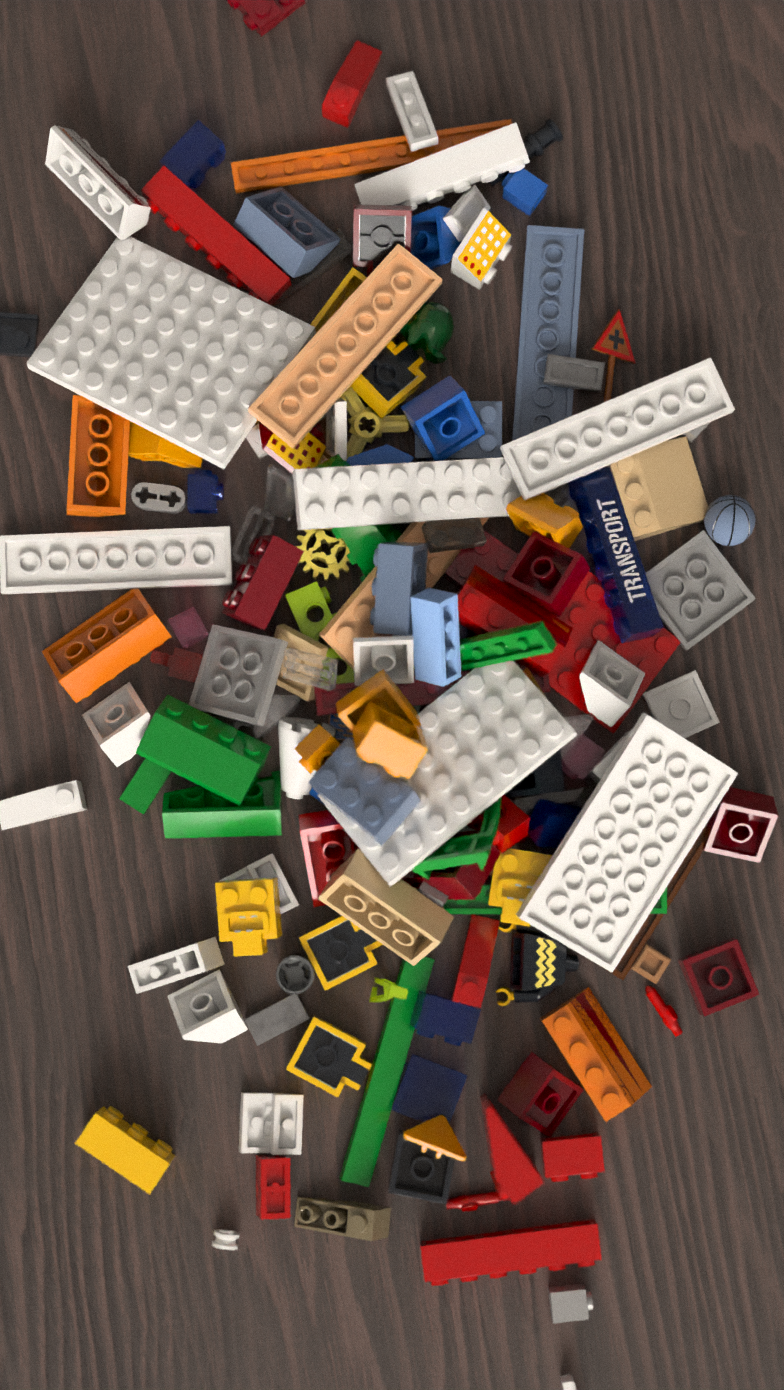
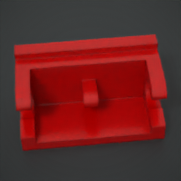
M256 1155V1215L261 1220L290 1218V1157H285L284 1155H276V1157Z

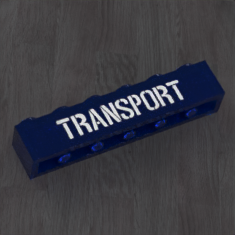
M610 467L601 468L569 483V494L571 499L575 501L579 519L587 538V549L593 556L596 565V576L602 583L605 592V603L611 610L614 619L613 627L616 634L619 635L622 644L653 637L664 627Z

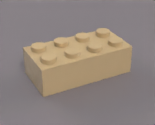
M359 849L332 874L318 898L413 966L442 942L454 918L443 907L438 906L421 894L418 889L410 886L402 879H399L390 887Z

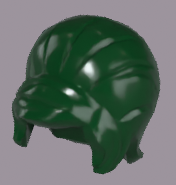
M427 301L399 332L414 351L418 348H423L427 360L434 364H441L447 360L442 351L453 336V317L450 310L443 304Z

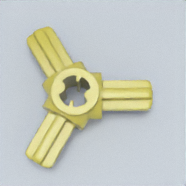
M351 387L340 397L347 401V411L351 416L348 421L352 426L348 432L352 433L347 443V459L362 453L366 443H372L373 439L381 437L382 433L407 432L409 429V421L405 415H386L381 419L373 412L370 406L367 408L364 406L358 394ZM361 418L373 420L374 425H371L373 430L370 433L367 430L361 431L359 429V424H362L359 422Z

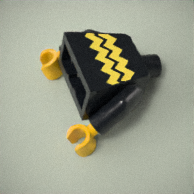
M511 924L507 929L498 927L504 933H509L513 929L517 931V933H512L510 989L500 987L496 990V993L505 992L508 995V1000L497 1001L498 1005L506 1006L511 1000H515L516 1003L539 1002L553 993L557 985L565 983L566 972H576L578 970V956L576 954H566V945L536 927Z

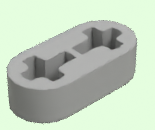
M142 482L137 484L131 492L134 504L139 509L176 514L181 512L187 503L184 492L179 487ZM144 489H148V493L157 496V499H147L146 503H142V500L137 495L142 494ZM172 493H176L181 501L176 502L174 507H170L169 502L161 500V497L169 498L172 496Z

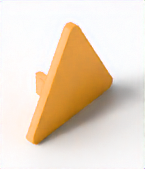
M439 1115L404 1132L403 1137L405 1139L422 1145L423 1153L426 1152L427 1148L437 1151L436 1158H440L442 1154H445L460 1161H465L467 1157L445 1116Z

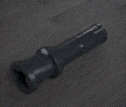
M547 119L543 127L533 134L528 133L524 138L523 143L529 159L534 156H542L546 148L556 141L561 142L563 135L558 126L551 119ZM509 171L498 174L495 180L488 182L490 186H495L509 174Z

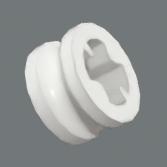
M224 1229L214 1230L213 1235L216 1236V1240L212 1241L213 1247L225 1250L238 1249L236 1239L240 1237V1233Z

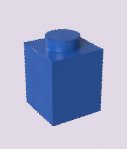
M524 168L515 173L509 172L501 185L504 187L502 198L528 216H531L546 195L548 188L546 183Z

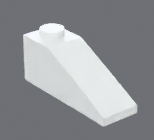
M70 781L0 800L1 829L6 830L88 810L81 781Z
M213 937L129 965L128 969L136 994L225 964L217 939Z

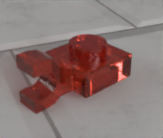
M175 647L173 656L153 650L150 662L169 667L168 676L195 683L203 655Z

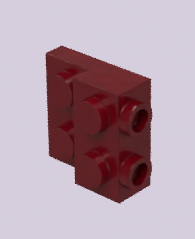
M227 0L234 10L238 8L244 15L242 19L251 31L256 30L261 37L305 4V0Z

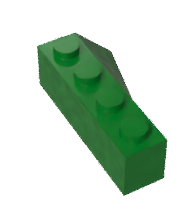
M337 454L314 468L350 466V464ZM391 524L332 528L337 539L343 538L350 551L347 557L351 564L357 563L364 575L360 577L362 582L375 567L374 552L378 548V544L396 542L402 535Z
M280 770L271 772L270 777L260 779L257 777L240 806L201 786L164 793L162 818L165 839L282 835Z

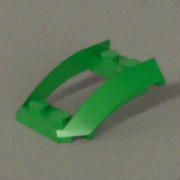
M501 797L485 809L479 834L448 839L411 871L428 880L432 870L435 869L440 870L448 867L478 863L483 871L499 824Z

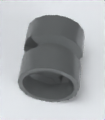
M293 954L283 959L276 971V980L280 988L290 994H300L306 991L312 985L315 978V970L310 960L300 954Z

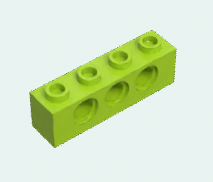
M316 581L285 596L301 633L319 642L321 638L320 632L336 613L331 614L327 604L332 601L326 587L320 588ZM313 608H319L324 612V617L319 622H311L307 618L308 612ZM329 648L321 673V680L324 685L355 682L354 670L332 648ZM337 660L343 661L347 665L346 672L342 675H334L330 671L333 662Z

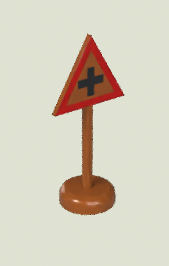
M620 309L615 312L591 348L592 350L609 355L604 402L611 400L615 358L635 364Z

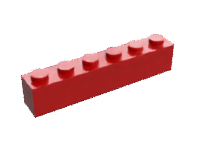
M165 166L141 189L144 199L151 207L150 211L153 214L159 212L166 218L164 223L173 232L176 233L179 230L185 235V242L194 251L197 252L200 249L207 255L206 261L214 269L218 270L221 268L228 274L226 276L227 280L237 289L242 287L249 295L274 306L292 287L290 278Z
M595 1219L420 1241L424 1281L431 1282L432 1286L445 1285L449 1283L448 1279L460 1278L461 1282H471L478 1280L479 1275L487 1274L490 1275V1278H502L507 1276V1272L518 1270L519 1274H532L537 1272L536 1268L548 1267L550 1271L565 1269L566 1264L578 1263V1267H588L595 1265V1261L602 1260L598 1225Z

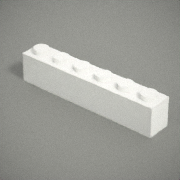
M515 122L354 185L361 205L412 206V211L417 209V205L427 201L428 203L438 202L444 198L445 194L450 192L461 193L470 189L472 184L482 181V183L493 181L500 173L506 171L510 173L517 172L523 169L530 160L519 128Z

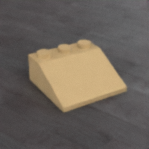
M687 437L664 441L606 466L629 543L704 521L708 504Z

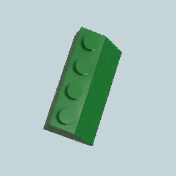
M167 695L156 710L136 750V754L240 806L261 773L271 746Z

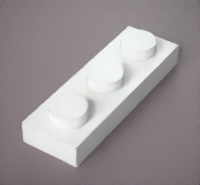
M413 71L386 78L387 89L411 152L437 145L438 135Z

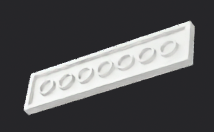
M708 358L504 444L500 447V450L525 501L732 413L735 408L712 359Z
M504 457L293 470L298 530L509 516L506 510L507 505L521 496Z
M230 526L0 536L1 594L233 585Z

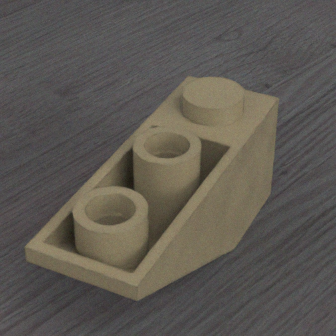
M297 1197L294 1227L375 1241L389 1236L391 1207L362 1202Z

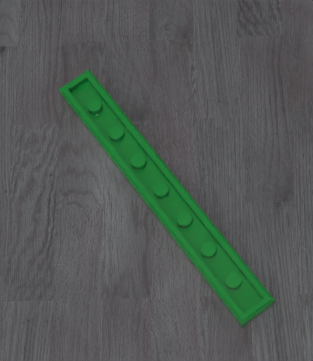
M424 957L414 966L406 960H402L395 986L408 989L407 998H391L339 1179L365 1187L370 1186L435 959Z

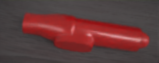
M650 985L646 986L645 995L662 1018L663 1023L672 1031L675 1037L679 1036L683 1031L677 1021L678 1016L671 1005H666L655 988Z
M497 1191L462 1195L448 1199L446 1208L474 1211L478 1209V1206L499 1203L503 1198Z

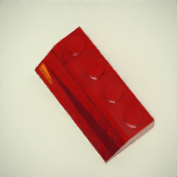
M474 565L457 592L459 624L476 635L542 621L557 646L551 653L517 659L516 661L541 677L551 672L565 649L573 628L479 566Z

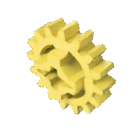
M332 528L304 530L305 536H297V540L302 545L296 547L304 551L299 563H306L303 568L305 573L313 570L314 579H317L319 574H323L324 580L328 581L329 574H333L336 579H339V571L341 569L346 573L349 572L346 564L348 562L351 563L347 557L350 551L343 538L337 539L326 535L325 531L332 532ZM315 535L316 542L314 544V547L309 548V550L307 551V545L310 539ZM326 543L328 547L333 546L330 555L326 556L324 552L319 553L322 550V544ZM346 548L343 559L338 563L336 559L338 553ZM319 560L326 563L328 568L319 567L313 562Z

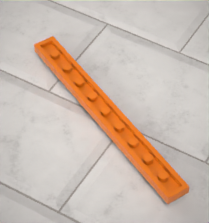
M507 119L437 130V145L412 152L404 135L231 162L235 192L243 193L395 169L510 125L512 121Z

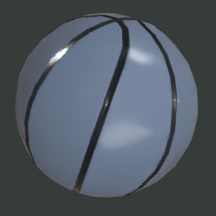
M724 495L715 499L707 508L704 517V525L708 535L716 543L724 546H735L748 539L754 530L756 521L754 510L749 502L736 495Z

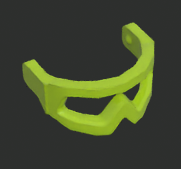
M375 977L374 982L383 986L384 994L377 995V987H373L369 999L370 1003L387 1001L393 997L407 998L408 989L395 986L396 983L387 979Z

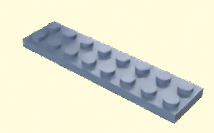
M527 225L512 441L572 416L574 389L546 385L543 382L548 354L576 358L584 229Z

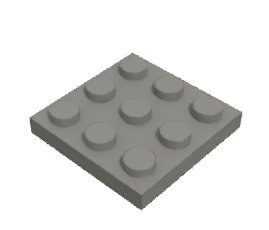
M704 530L642 575L640 581H635L634 583L635 586L643 585V588H638V590L646 594L644 596L670 632L678 639L685 652L756 599Z
M212 624L189 705L202 712L264 727L288 642L278 638Z

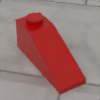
M358 40L355 42L333 79L322 103L323 118L349 128L383 51Z
M471 914L451 997L452 1001L481 1008L496 943L499 920Z

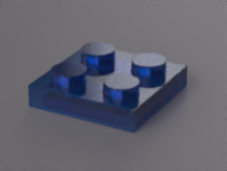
M412 1053L391 1110L421 1122H426L442 1115L446 1117L450 1124L467 1074Z

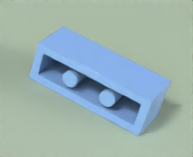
M427 588L411 596L415 679L444 687L461 677L458 596L455 593Z

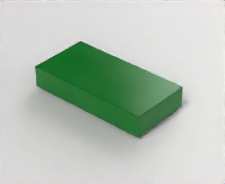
M145 758L119 799L145 815L172 771Z

